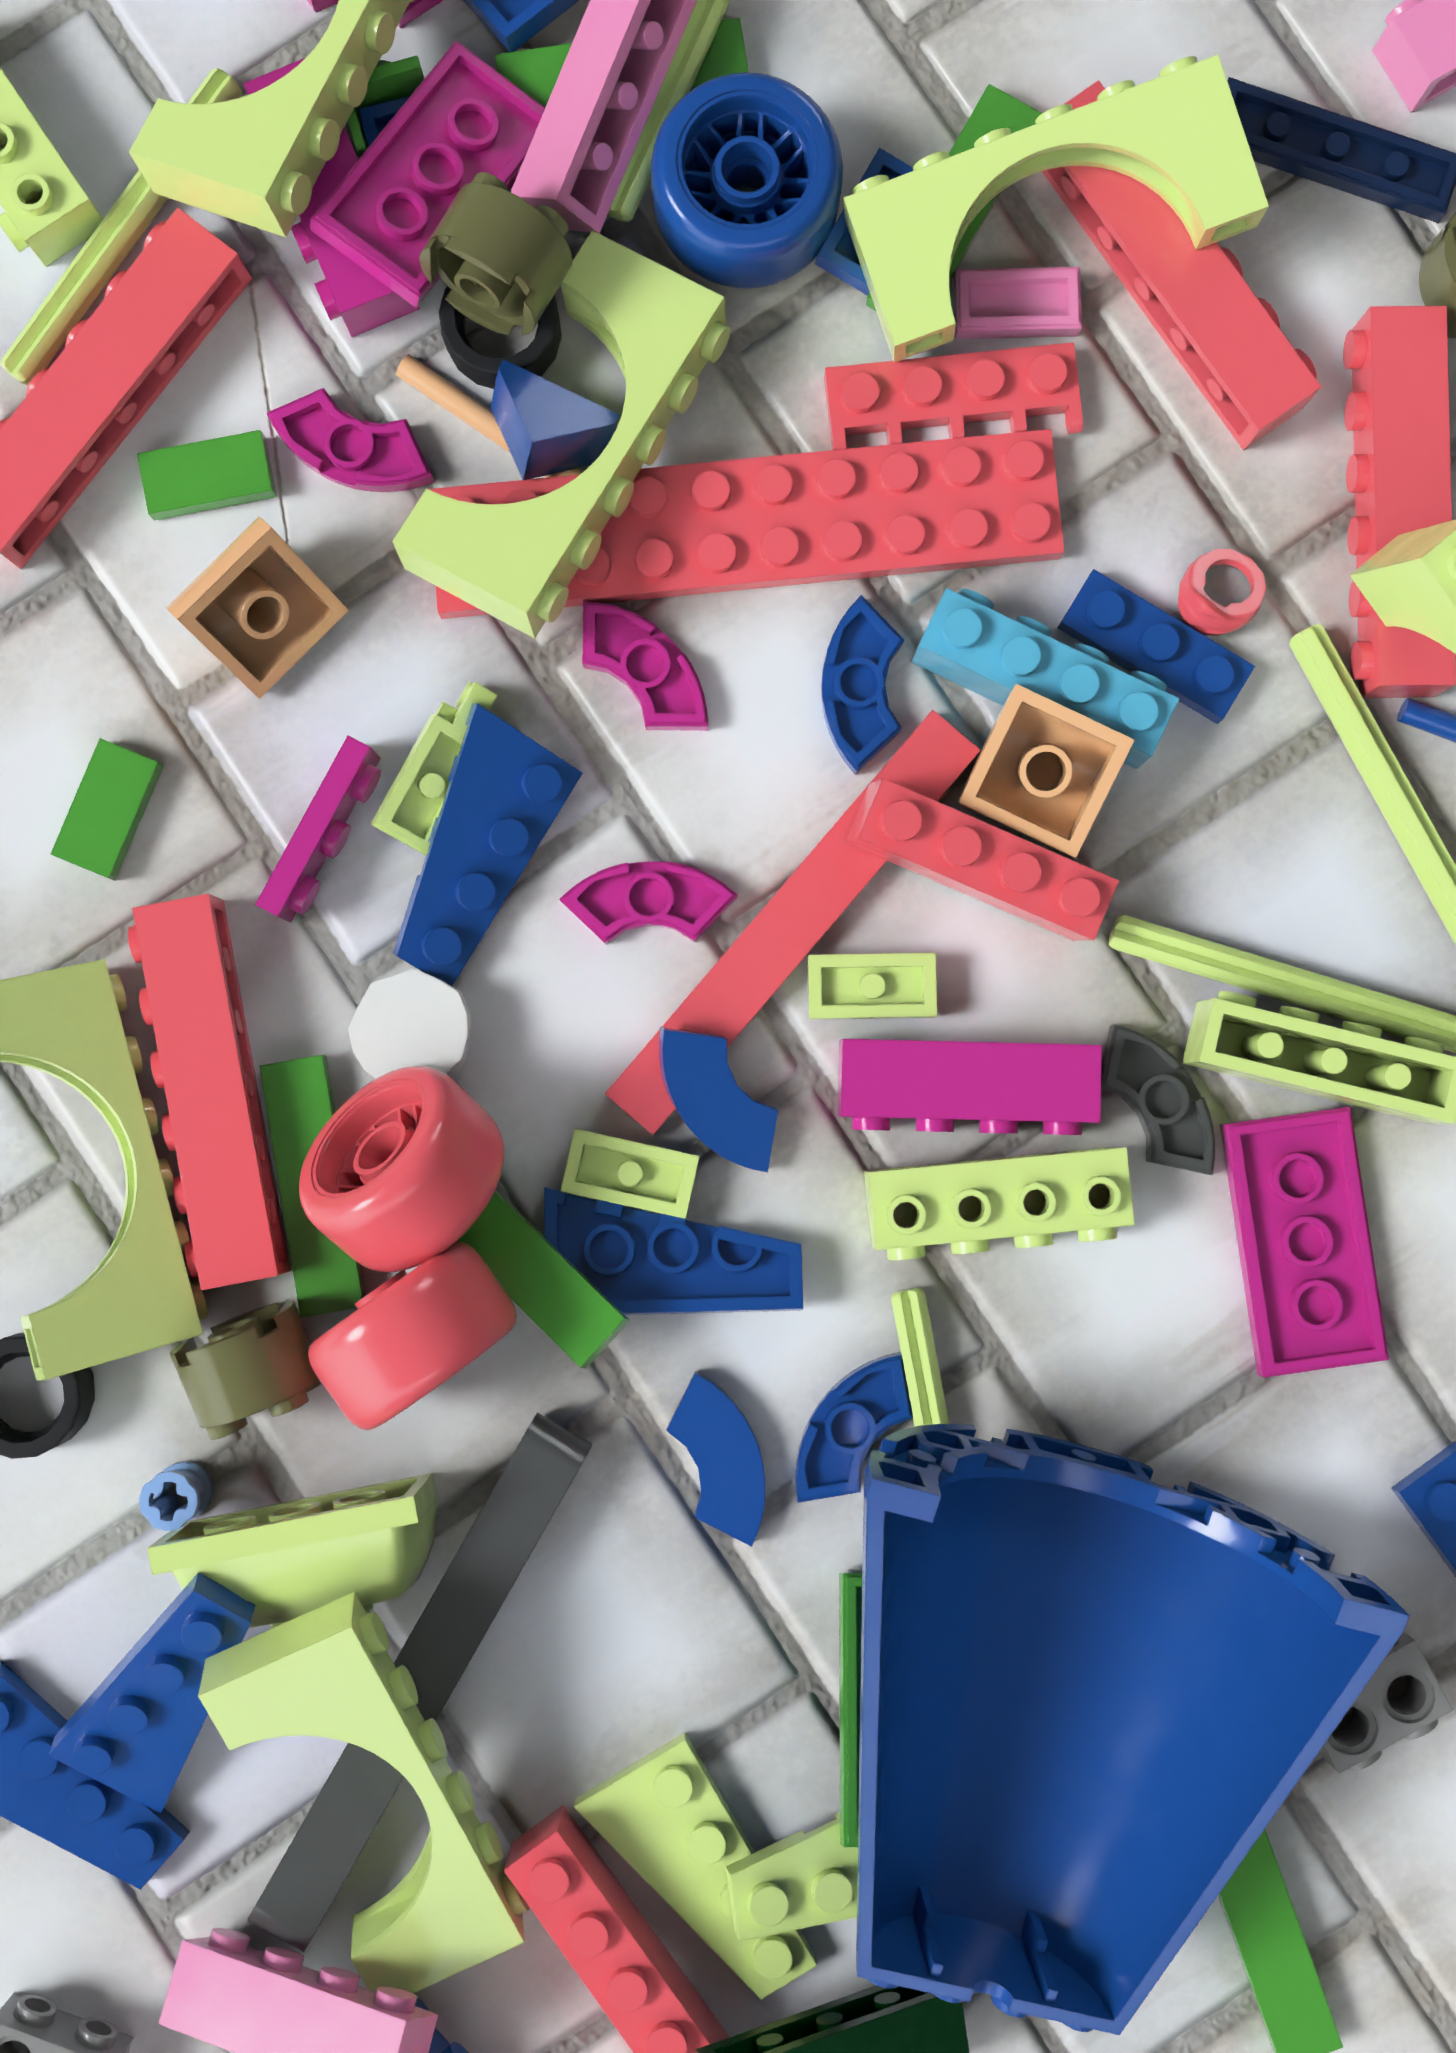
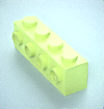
M0 67V205L5 210L0 215V226L19 252L30 247L46 267L88 240L103 218Z
M1219 991L1217 998L1196 1002L1182 1064L1427 1124H1455L1456 1057L1443 1054L1444 1044L1416 1037H1405L1404 1044L1381 1039L1382 1029L1355 1022L1344 1021L1340 1029L1318 1023V1013L1295 1007L1281 1006L1279 1013L1255 1008L1256 998L1234 992Z
M1105 1147L864 1171L871 1246L875 1250L887 1249L888 1260L926 1257L925 1245L946 1243L951 1244V1254L985 1252L990 1250L989 1239L1014 1237L1015 1248L1048 1246L1054 1244L1053 1233L1078 1231V1240L1080 1242L1111 1240L1117 1238L1116 1227L1135 1225L1127 1147Z

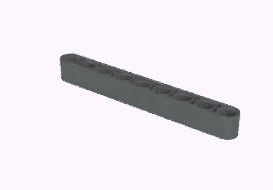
M538 1412L394 1661L396 1668L404 1665L411 1674L418 1694V1704L416 1706L425 1721L430 1718L436 1721L593 1445ZM348 1743L247 1920L304 1953L404 1776L376 1754Z

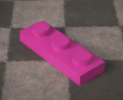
M347 735L255 903L256 906L290 923L297 912L303 915L311 907L321 885V882L315 879L327 856L334 859L341 852L351 831V825L346 823L357 801L365 803L379 782L381 770L376 766L381 758L371 747Z

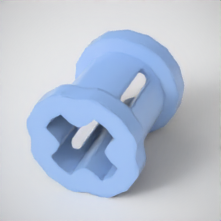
M190 1461L176 1462L157 1474L142 1487L139 1497L140 1511L154 1528L163 1531L177 1530L188 1520L201 1514L211 1503L214 1493L213 1481L209 1473L199 1464ZM174 1483L177 1484V1494L187 1496L188 1500L180 1508L177 1507V1497L167 1495L166 1491Z

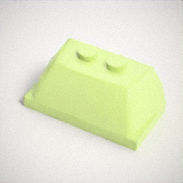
M424 1474L189 1520L181 1528L171 1530L147 1548L152 1575L172 1571L182 1589L189 1584L198 1572L246 1601L256 1604L249 1628L270 1625L272 1629L352 1592H355L365 1612L373 1609L374 1603L399 1597L413 1586L421 1576L434 1544L437 1495L433 1474Z

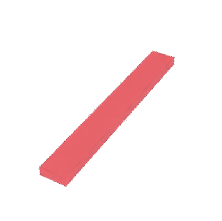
M932 710L870 783L885 778L935 801H939L981 750ZM868 786L662 1027L721 1035L727 1038V1048L744 1030L887 862V860L845 843ZM660 1029L605 1093L607 1097L652 1135L658 1131L675 1111V1107L667 1094L659 1061Z

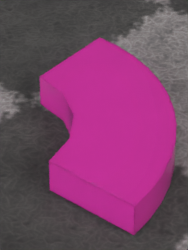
M324 388L266 413L278 435L292 453L311 470L337 484L369 492H397L422 487L435 482L407 419L384 424L358 420L338 408Z
M583 601V667L608 673L628 686L641 705L646 730L708 731V715L704 692L699 678L685 653L683 654L677 645L658 629L657 625L648 619L615 605Z
M668 861L623 863L598 871L576 884L559 900L605 944H608L627 930L649 925L674 929L691 941L696 942L738 898V895L718 879L696 868Z

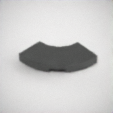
M1115 1024L1110 1025L1101 1066V1089L1120 1096L1138 1115L1146 1135V1162L1213 1175L1215 1137L1210 1112L1204 1097H1201L1193 1080L1181 1066L1182 1063L1162 1045L1149 1037L1129 1028Z

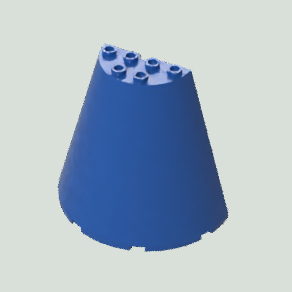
M969 1424L920 1425L898 1430L882 1438L879 1451L872 1450L864 1477L856 1937L857 1977L868 1979L873 1984L883 1988L892 1989L901 1986L932 1993L941 2000L950 2003L970 2002L972 1994L986 1993L991 1995L993 2004L999 2010L1013 2017L1024 2018L1030 2015L1062 2022L1067 2027L1080 2032L1098 2030L1120 2035L1400 1638L1410 1615L1391 1596L1366 1576L1351 1573L1349 1577L1330 1571L1335 1554L1295 1530L1240 1502L1194 1482H1189L1187 1491L1183 1486L1174 1484L1172 1489L1150 1481L1153 1469L1141 1462L1078 1443L1012 1429H1006L1003 1442L1001 1439L992 1437L991 1442L974 1438L976 1428L974 1425Z

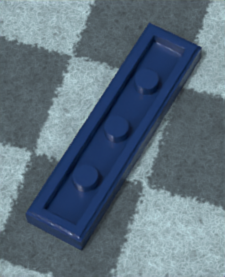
M1231 77L1228 78L1227 82L1255 162L1439 223L1445 216L1456 185V153Z

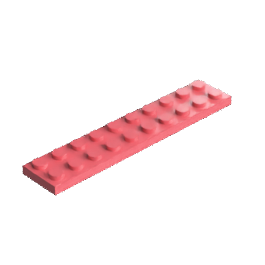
M1051 429L641 468L633 480L634 491L625 511L619 517L611 516L600 533L602 541L594 561L586 570L579 568L567 586L569 594L564 607L583 606V601L613 603L1061 559L1064 554ZM579 475L429 490L452 499L470 503L508 504L548 494L561 488ZM435 586L438 614L441 619L490 615Z

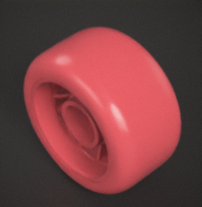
M425 1066L397 1069L378 1077L357 1091L342 1104L320 1130L302 1166L299 1181L300 1202L307 1218L312 1224L362 1266L381 1272H397L417 1267L428 1259L444 1252L458 1241L485 1210L501 1177L504 1162L503 1138L498 1125L490 1114L444 1072Z
M458 1241L444 1252L428 1259L407 1274L405 1270L400 1271L356 1302L355 1306L358 1309L312 1342L309 1346L308 1357L315 1374L345 1417L356 1427L363 1430H371L386 1423L419 1401L500 1341L516 1325L517 1313L511 1298L481 1255L467 1243Z

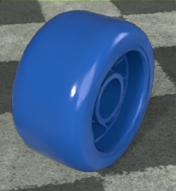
M733 73L719 76L697 86L686 94L668 113L657 134L652 153L651 185L653 207L657 224L665 242L673 254L692 272L708 281L726 287L751 289L774 285L787 280L806 268L817 257L818 252L835 225L843 181L842 154L838 137L829 118L821 107L800 88L778 77L767 74ZM740 187H752L757 191L741 192L737 191L736 189Z

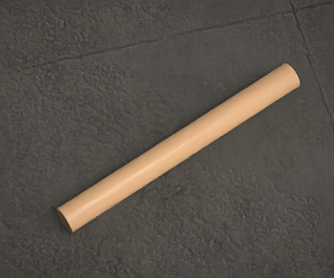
M410 354L403 358L396 371L397 377L510 453L491 409ZM576 468L544 477L579 475L583 472Z

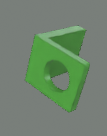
M417 55L394 62L379 60L368 81L364 100L358 107H354L348 119L359 158L368 148L359 121L360 114L358 109L411 96L424 80Z

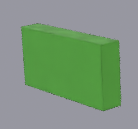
M261 430L137 453L148 515L154 521L277 497L266 437Z
M99 738L50 855L115 881L164 765Z

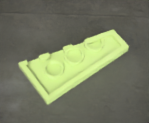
M686 1733L681 1734L575 1798L574 1808L761 2000L817 1966L816 1955L801 1929L742 1942L738 1941L734 1933L726 1866L755 1853Z
M840 1812L834 1814L835 1820L808 1833L801 1830L726 1866L734 1933L739 1942L857 1917L858 1847H843L840 1844Z

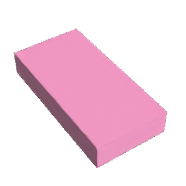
M1080 267L955 269L953 277L954 318L956 322L955 339L1079 336L1082 329Z

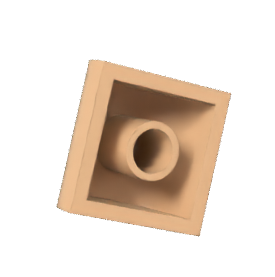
M260 517L248 526L166 607L188 631L259 699L349 611L277 532Z
M1015 684L984 743L958 803L1076 858L1135 739Z

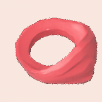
M1215 549L1200 556L1189 565L1180 582L1177 606L1182 622L1199 633L1208 636H1219L1241 629L1252 621L1260 610L1266 592L1264 574L1252 558L1233 549ZM1220 564L1230 565L1239 569L1249 581L1250 596L1242 603H1231L1226 607L1213 601L1203 590L1206 584V571Z

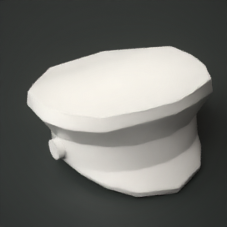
M413 968L372 982L354 1013L348 1027V1033L354 1056L365 1072L374 1080L397 1069L425 1066L444 1072L454 1081H457L466 1061V1053L471 1038V1016L462 992L439 978Z

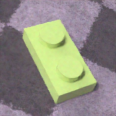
M936 953L822 954L807 956L808 1020L937 1017Z
M574 1128L561 1192L686 1219L700 1156Z

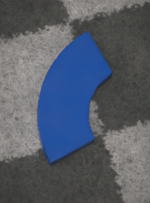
M862 595L850 606L833 633L825 657L821 682L822 707L830 737L840 756L855 775L902 730L901 725L889 708L885 682L889 664L902 647L904 639Z
M660 1027L659 1061L662 1078L667 1094L684 1123L707 1147L723 1158L743 1167L768 1173L778 1110L773 1106L751 1099L737 1086L727 1063V1038L721 1035Z
M901 1352L879 1357L854 1369L837 1382L819 1402L809 1418L798 1448L795 1473L798 1503L861 1492L862 1465L872 1443L890 1426L913 1418Z
M695 1371L666 1428L669 1434L686 1446L698 1467L701 1493L694 1518L752 1547L759 1531L765 1503V1475L759 1445L748 1420L735 1401L717 1384Z

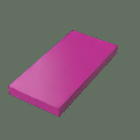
M456 40L314 213L310 221V230L417 308L440 279L437 275L432 284L429 282L420 266V253L462 186L471 183L479 172H487L496 176L510 190L516 180L545 107Z
M1351 1107L1220 1124L1257 1375L1265 1378L1389 1360Z

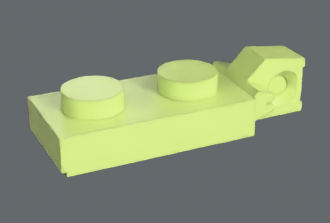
M468 682L454 707L441 702L435 714L430 715L370 825L423 855H427L430 845L428 840L435 818L439 817L450 783L448 781L455 756L459 754L467 729L465 724L472 703H478L489 711L498 696L497 694L477 682Z

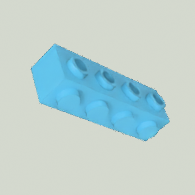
M948 588L945 589L911 661L912 663L1002 706L1014 685L1018 684L1135 739L1124 761V764L1132 768L1138 769L1153 756L1180 699L1165 692L1167 686L1163 681L1145 672L1132 671L1129 675L1108 665L1109 658L1103 652L1091 646L1076 643L1072 648L1050 637L1051 630L1037 620L1025 616H1017L1016 620H1013L992 610L994 607L993 602L978 592L960 589L956 593Z

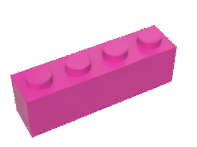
M305 58L243 83L247 94L257 92L276 82L297 67ZM343 128L335 155L332 159L326 161L312 188L309 205L299 215L301 222L293 225L291 230L306 264L318 260L326 279L314 284L330 321L342 316L351 337H354L415 312L420 307L416 308L310 230L311 217L358 161L347 132Z
M842 1039L839 1041L837 1117H852V1130L890 1131V1118H916L915 1131L954 1132V1119L979 1120V1133L1018 1134V1121H1043V1134L1082 1135V1122L1100 1123L1102 1045Z

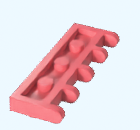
M1074 342L905 359L895 363L893 361L827 367L824 372L832 450L847 449L846 436L886 432L887 445L901 444V430L948 425L949 439L965 437V423L1009 419L1011 433L1027 431L1026 417L1063 413L1065 414V425L1068 434L1082 433L1083 429Z

